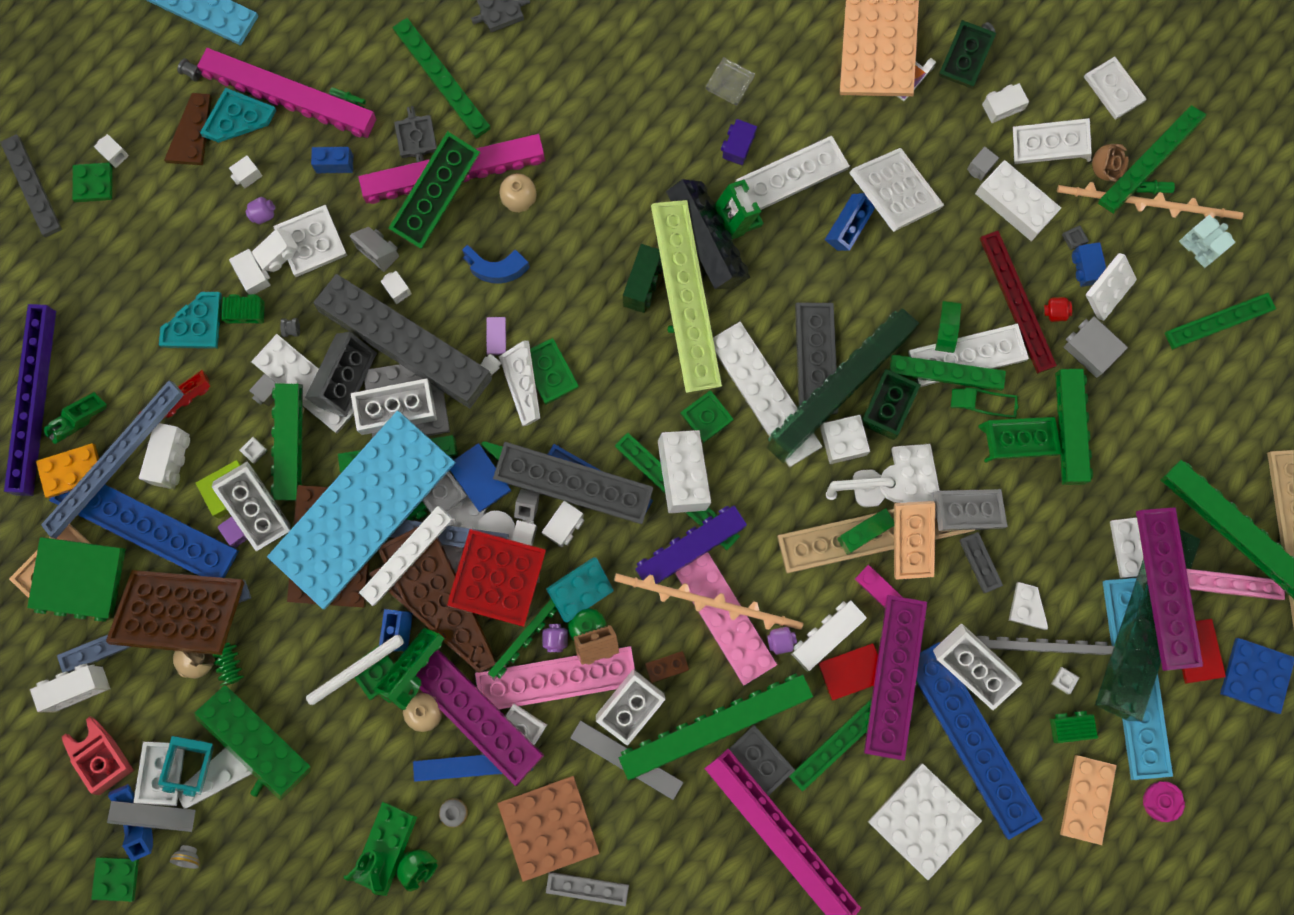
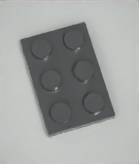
M754 725L729 748L768 796L795 771Z

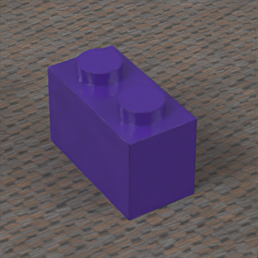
M736 119L734 125L731 124L727 135L730 136L728 141L724 140L722 144V158L743 166L755 137L757 126Z

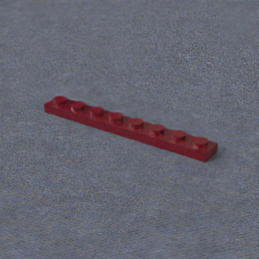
M999 230L981 236V244L1014 321L1019 326L1023 342L1037 374L1055 368L1057 366Z

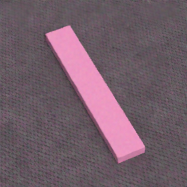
M1186 569L1190 590L1285 600V591L1269 578Z

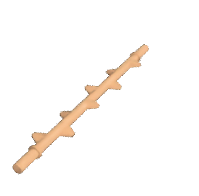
M1090 182L1085 189L1062 185L1057 187V193L1071 194L1076 197L1084 196L1101 199L1106 193L1096 191L1093 182ZM1161 192L1154 199L1130 196L1125 201V203L1135 204L1138 212H1142L1146 206L1169 209L1171 216L1174 218L1181 211L1204 214L1205 218L1208 215L1212 218L1215 216L1239 220L1243 218V212L1225 210V208L1217 209L1199 206L1195 198H1192L1188 204L1165 201L1164 195Z
M617 573L614 581L631 585L634 588L639 587L658 592L662 602L673 596L694 602L695 609L699 612L707 605L729 611L731 620H735L740 614L761 619L764 621L765 629L768 630L775 623L799 630L803 627V622L759 611L757 602H753L746 608L725 602L723 593H720L714 599L690 593L686 583L679 589L655 584L654 577L651 574L644 580Z

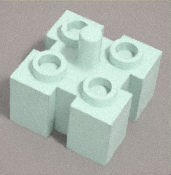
M1210 215L1179 240L1189 252L1192 251L1196 255L1194 258L1204 268L1235 243L1232 235L1226 232L1228 225L1225 223L1219 225V222Z

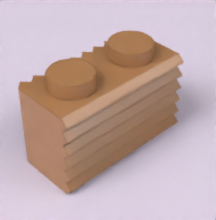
M610 625L573 637L577 657L581 665H589L596 660L608 659L619 653L617 636Z

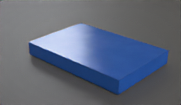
M479 443L454 460L456 463L450 469L479 513L512 491L506 483L493 480L496 467Z

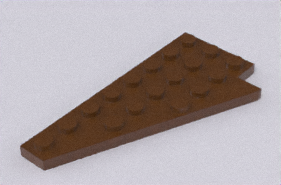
M418 527L384 543L378 551L384 564ZM437 537L388 592L430 630L442 635L445 638L443 641L480 673L494 666L497 660L475 614L447 606L456 574ZM382 567L370 572V576L373 578Z

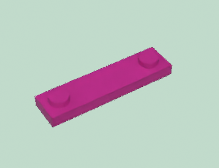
M869 565L854 579L884 608L887 595L902 597Z

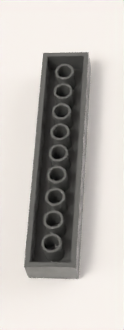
M338 274L332 278L313 302L318 312L422 379L427 378L433 386L469 409L492 380L488 369Z

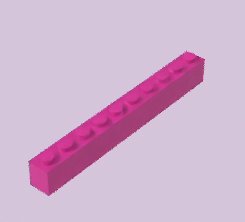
M206 48L197 66L202 76L209 80L213 78L224 86L231 85L238 91L243 93L245 91L249 92L258 99L265 98L274 105H283L292 112L296 110L307 118L314 117L319 122L326 125L328 123L332 124L341 131L348 130L357 137L363 136L368 138L377 120L374 112L209 48Z
M539 134L476 148L481 154L464 182L477 177L485 178L493 173L502 174L510 169L519 170L527 165L536 166L545 161ZM429 160L358 176L366 204H375L383 199L391 200L396 199L400 195H409Z
M726 749L704 768L825 915H857L861 909L858 903L729 749Z

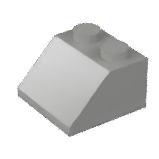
M366 227L352 233L350 238L356 248L383 272L399 257L396 251L398 248L391 241L387 243L383 239L384 236L377 229L373 231L370 227Z

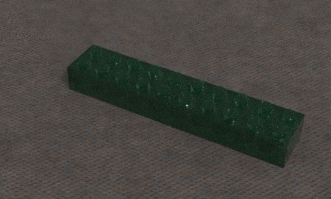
M903 308L898 313L894 311L887 318L888 320L884 324L882 323L874 331L875 333L862 343L859 349L853 351L846 362H842L838 366L837 371L833 375H829L825 379L820 389L817 387L811 393V397L807 402L804 400L797 407L794 415L791 413L784 420L781 429L777 427L770 434L769 444L766 448L782 463L911 336L919 322Z
M1179 529L1186 569H1191L1201 539ZM1144 558L1095 702V706L1129 722L1143 720L1161 664Z

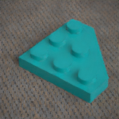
M225 88L200 134L205 138L220 143L268 126L276 112V108Z
M200 292L195 296V300L189 305L186 304L175 314L176 316L171 321L160 327L159 346L161 348L218 349L222 294L220 292Z

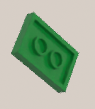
M553 338L530 349L535 386L545 405L579 388Z

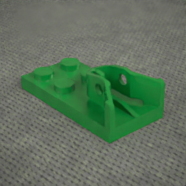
M1055 417L988 420L978 425L979 429L987 436L990 453L984 459V463L995 459L1058 456L1062 454Z
M423 628L373 690L388 703L393 702L401 710L407 709V705L416 696L421 686V679L416 674L427 665L430 656L441 647L445 638L437 632Z
M382 802L363 852L357 860L355 868L348 875H344V879L354 881L372 890V893L375 895L387 896L418 817L389 803Z

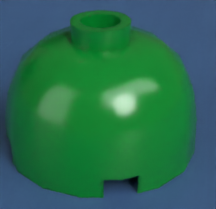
M589 607L578 612L568 622V633L574 641V636L604 628L606 621L598 610Z
M418 849L406 852L398 864L397 877L402 886L407 891L412 892L420 888L418 884L422 880L426 883L432 877L438 867L436 863L438 861L425 850Z

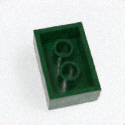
M961 20L939 76L973 89L996 33Z
M644 244L640 245L623 293V307L645 313L646 308H650L653 299L652 291H656L659 282L658 274L663 272L659 249Z
M885 369L862 417L863 426L895 440L900 433L921 384Z

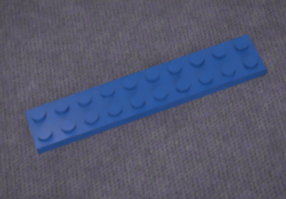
M105 484L78 514L199 576L225 578L239 552ZM70 492L51 497L49 501L59 505Z
M938 642L920 652L916 682L1006 839L1010 840L1043 819L967 688L937 660L933 650L940 644Z

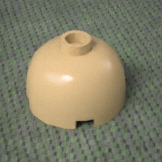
M524 174L509 175L500 186L501 202L512 212L526 211L536 201L535 185Z
M175 651L173 655V664L178 674L184 678L197 679L205 676L215 662L212 654Z
M423 692L417 693L407 705V709L403 710L404 720L407 725L419 732L433 730L439 725L443 715L435 699Z

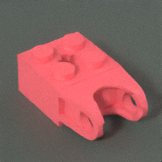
M90 716L86 719L89 733L84 741L78 743L70 734H64L62 741L71 759V764L89 792L101 795L133 772L134 769L112 736L96 719Z

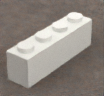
M843 601L835 608L838 611L833 616L829 614L821 621L823 625L819 629L813 628L807 634L809 638L804 643L800 640L794 646L795 651L791 655L807 672L867 619L852 601L848 603Z

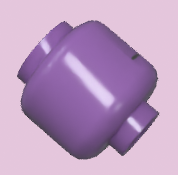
M259 197L247 204L246 215L252 223L263 224L274 217L275 206L271 200Z
M549 624V628H545L542 631V646L547 649V652H563V649L568 646V631L565 628H561V624Z
M788 627L772 629L770 635H767L770 651H774L775 654L792 652L794 649L793 644H797L795 632L791 633Z

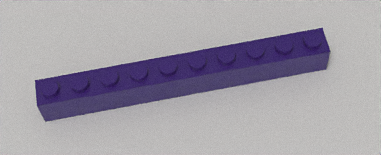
M28 304L4 487V492L16 496H34L37 471L36 461L39 455L56 311L48 305Z

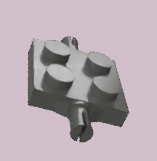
M477 0L481 14L471 17L473 25L484 21L490 32L497 31L523 21L524 17L521 12V6L530 4V0Z
M411 106V110L410 107H407L408 118L394 122L401 158L413 156L416 157L417 162H420V160L424 161L423 155L433 153L437 149L432 119L430 115L416 116L414 106Z

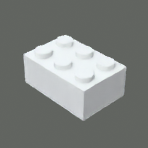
M159 423L152 430L139 479L154 486L175 490V486L180 481V468L185 462L184 453L190 444L189 434L176 426Z
M82 664L75 667L73 672H63L56 675L54 680L38 682L36 684L37 687L30 689L37 712H57L110 689L103 667Z
M633 669L598 711L596 722L628 746L666 700L665 695Z

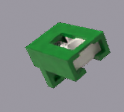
M745 179L728 184L715 203V209L723 218V224L731 234L732 239L741 237L746 232L757 229L764 224L759 215L761 210L757 202L752 204L747 195L749 187Z

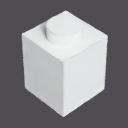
M108 134L99 139L94 146L115 168L129 156Z
M247 155L229 168L233 173L231 178L237 185L241 183L244 189L262 177L260 171Z
M397 271L386 274L383 280H381L384 288L396 304L412 294Z
M517 520L512 541L532 546L537 531L534 521Z

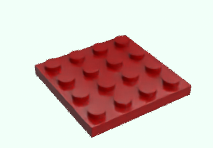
M470 529L447 606L525 627L546 550Z

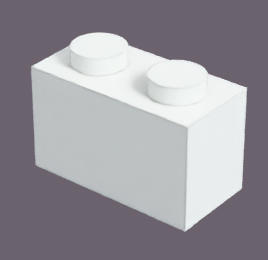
M1019 83L1014 86L1012 84L1008 85L1002 91L989 93L982 105L991 123H994L1025 110L1029 101Z
M276 228L252 251V254L262 270L275 272L281 268L285 261L292 258L299 248L289 231Z
M250 249L229 259L248 294H256L271 286L268 281L270 279L268 272L261 269Z
M563 501L542 531V534L560 547H563L564 544L568 545L573 538L571 534L575 528L579 529L584 523V519H582L584 515L569 503Z

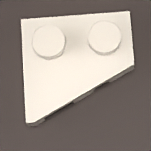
M1020 582L1016 583L1008 621L1043 630L1048 629L1038 587Z

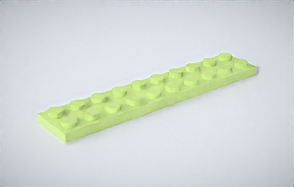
M687 200L654 203L651 205L686 393L722 387Z

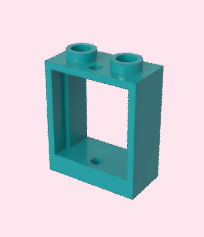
M172 736L158 782L159 787L163 788L162 791L167 793H175V790L182 791L183 795L195 797L196 794L201 795L214 750L213 744ZM177 749L205 754L196 787L167 782Z

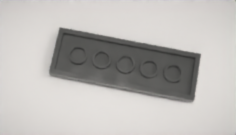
M796 303L799 414L837 415L834 304Z

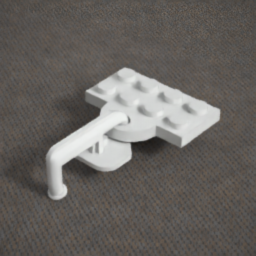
M931 444L893 447L894 465L886 468L882 475L874 470L857 471L852 480L831 482L826 492V497L829 500H834L837 497L836 491L854 490L856 501L862 507L879 506L885 497L897 503L934 501L933 492L939 491Z

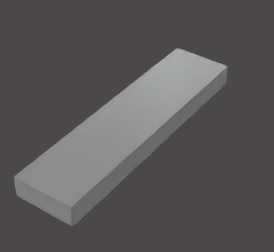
M111 801L107 823L192 832L196 810Z
M549 872L546 893L626 906L629 885Z

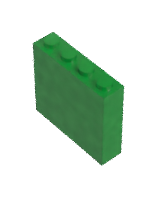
M40 537L27 608L34 609V613L46 614L47 611H53L56 616L66 617L67 613L74 614V618L86 619L87 616L94 617V621L101 622L114 618L125 548Z

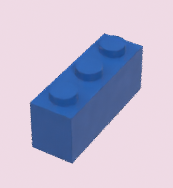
M865 193L851 195L825 238V241L837 251H846L852 248L875 209Z

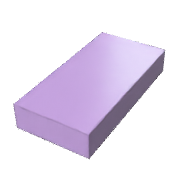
M487 317V356L489 354L502 355L506 352V318Z

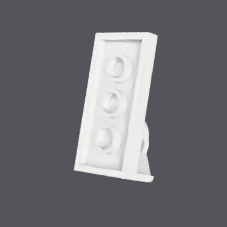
M1090 118L1013 127L1015 164L1080 157L1086 159L1087 162L1091 161Z

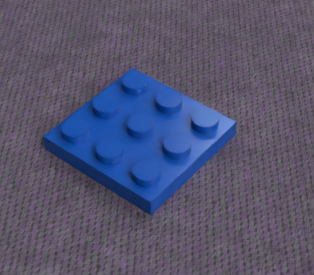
M1235 638L1220 694L1276 714H1281L1294 665V657L1240 638Z

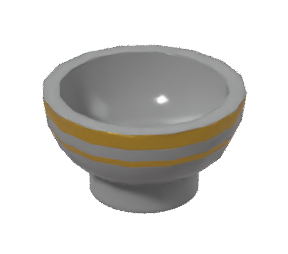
M458 798L446 800L439 810L440 820L448 827L455 828L461 826L468 816L467 806Z
M181 846L180 851L175 852L170 859L172 864L184 868L196 869L199 868L200 864L199 857L196 854L197 849L191 846Z

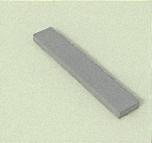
M580 721L571 739L623 770L618 757L622 756L621 752L627 748ZM659 767L636 777L674 800L683 784L682 781Z

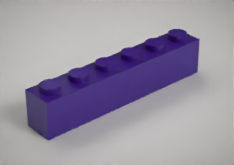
M726 506L719 511L720 515L713 518L710 516L702 522L704 525L698 529L695 526L686 532L687 536L680 539V537H677L670 542L671 546L665 550L662 547L653 553L654 557L647 560V558L639 561L635 571L641 580H644L650 574L653 575L655 584H658L746 528V522L735 506L731 508Z

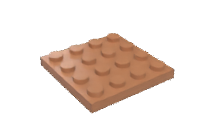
M574 776L497 803L523 882L600 854Z

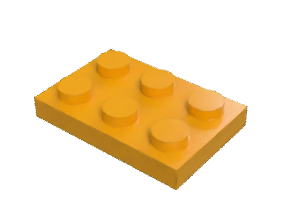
M91 443L36 461L46 498L70 492L99 460L95 444Z

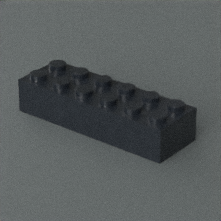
M682 179L667 190L666 193L671 202L687 200L697 254L714 288L734 289L751 278L748 273V267L742 262L740 252L732 242L731 234L723 224V218L717 213L716 205L707 193L706 185L702 181Z

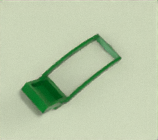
M978 388L952 389L951 408H966L982 414L1016 418L1019 409L1017 395L994 393ZM977 392L1015 398L1014 415L975 409Z

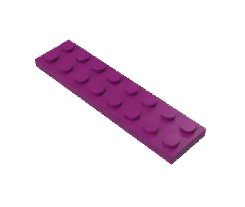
M1176 507L1136 511L1162 670L1203 667Z
M887 595L864 747L865 754L905 761L927 608L926 601Z
M439 649L430 656L427 665L416 674L421 679L419 689L423 693L436 698L435 701L438 704V708L515 786H518L544 757Z

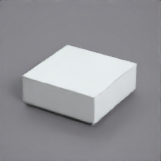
M252 437L239 451L255 464L268 450Z
M1060 667L1051 684L1069 695L1080 677Z

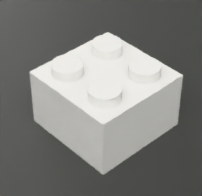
M860 415L826 422L820 427L829 464L864 457L870 452Z

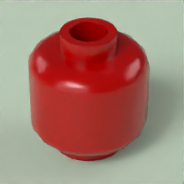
M1066 297L1050 298L1048 305H1044L1045 316H1049L1051 322L1067 321L1069 316H1072V301H1068Z

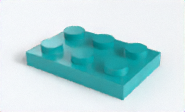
M595 557L546 588L563 621L566 623L572 620L578 612L591 607L614 591L598 559Z

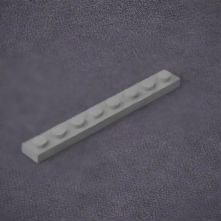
M977 636L989 649L1098 655L1114 654V646H1107V642H1095V645H1088V641H1075V644H1068V640H1056V643H1048V639H1036V642H1028V638H1016V641H1009V637H997V640H989V636Z

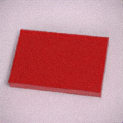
M1213 620L1195 621L1203 667L1182 669L1185 684L1226 677Z
M873 643L818 663L831 701L874 686L878 654Z

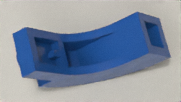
M468 245L462 249L463 259L471 266L472 274L485 282L507 283L519 278L530 268L528 261L516 250L502 261L488 262L482 259Z
M129 784L109 792L108 797L111 801L134 803L135 794ZM123 825L125 836L122 846L130 860L133 862L151 854L153 848L152 828Z

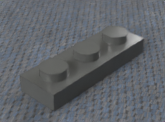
M977 532L960 539L959 542L983 593L1003 586L979 533Z

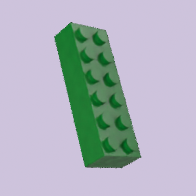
M447 131L389 226V229L423 249L480 156V151Z
M226 685L194 712L195 719L280 801L310 772L311 766Z

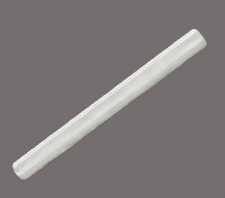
M395 635L306 696L310 705L316 704L403 645L402 637Z

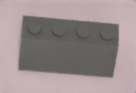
M351 332L337 333L305 398L318 408L347 417L353 405L351 393L359 392L377 352Z

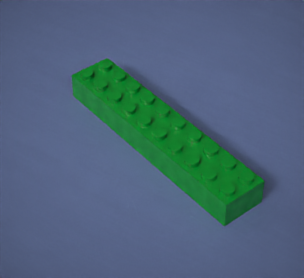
M797 673L784 679L785 683L781 685L779 681L769 685L766 688L767 691L763 693L761 690L749 694V699L743 701V698L731 702V707L727 709L722 706L713 710V715L709 717L704 714L695 718L694 724L688 725L686 722L677 726V731L670 734L669 731L659 734V739L651 742L648 739L640 743V748L633 750L631 747L622 751V756L618 758L628 781L811 699L813 695L804 675L798 676Z

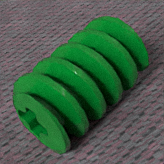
M229 642L225 643L222 655L212 654L213 658H219L214 662V665L221 666L216 669V673L222 674L218 677V680L225 681L220 687L234 684L244 678V675H238L242 667H236L241 661L234 660V657L239 653L232 652V649L236 648L237 645L230 644Z

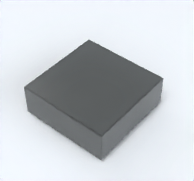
M1080 225L1062 234L1070 250L1089 242Z

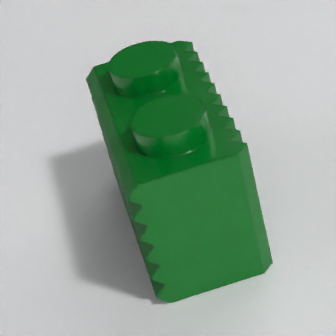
M230 294L229 297H223L222 320L225 323H264L265 302L255 294H249L247 297Z
M1087 711L1075 712V716L1068 717L1067 713L1055 714V718L1050 719L1053 742L1064 743L1098 739L1094 714H1087Z

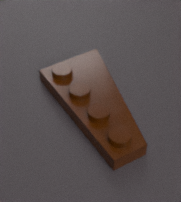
M191 93L164 159L166 163L203 165L206 138L200 132L210 116L212 101L210 94Z

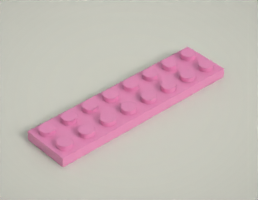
M708 552L675 573L682 585L684 583L688 584L690 593L712 599L723 593L725 602L741 606ZM707 605L699 612L743 686L777 665L748 616L740 614L735 620H731L729 611Z
M629 646L619 648V653L611 658L599 659L589 665H581L577 656L507 667L506 673L500 679L498 677L495 680L488 676L489 671L475 673L477 688L500 710L511 708L513 704L523 706L616 690L633 669L635 670L632 649Z

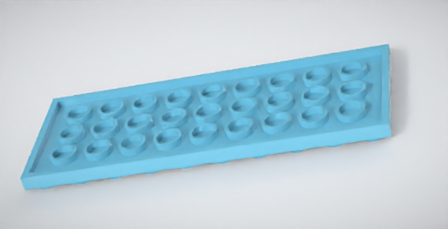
M397 410L267 557L322 609H326L456 462Z

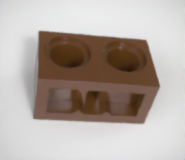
M683 651L645 664L651 683L689 671Z

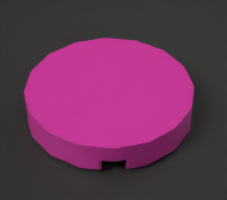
M1155 782L1145 790L1143 795V805L1146 812L1157 821L1170 822L1177 820L1184 811L1185 801L1183 793L1176 785L1170 782Z

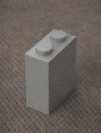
M1093 317L1089 321L1085 319L1078 326L1080 330L1077 333L1073 331L1065 339L1067 343L1064 348L1097 378L1128 347L1097 318Z

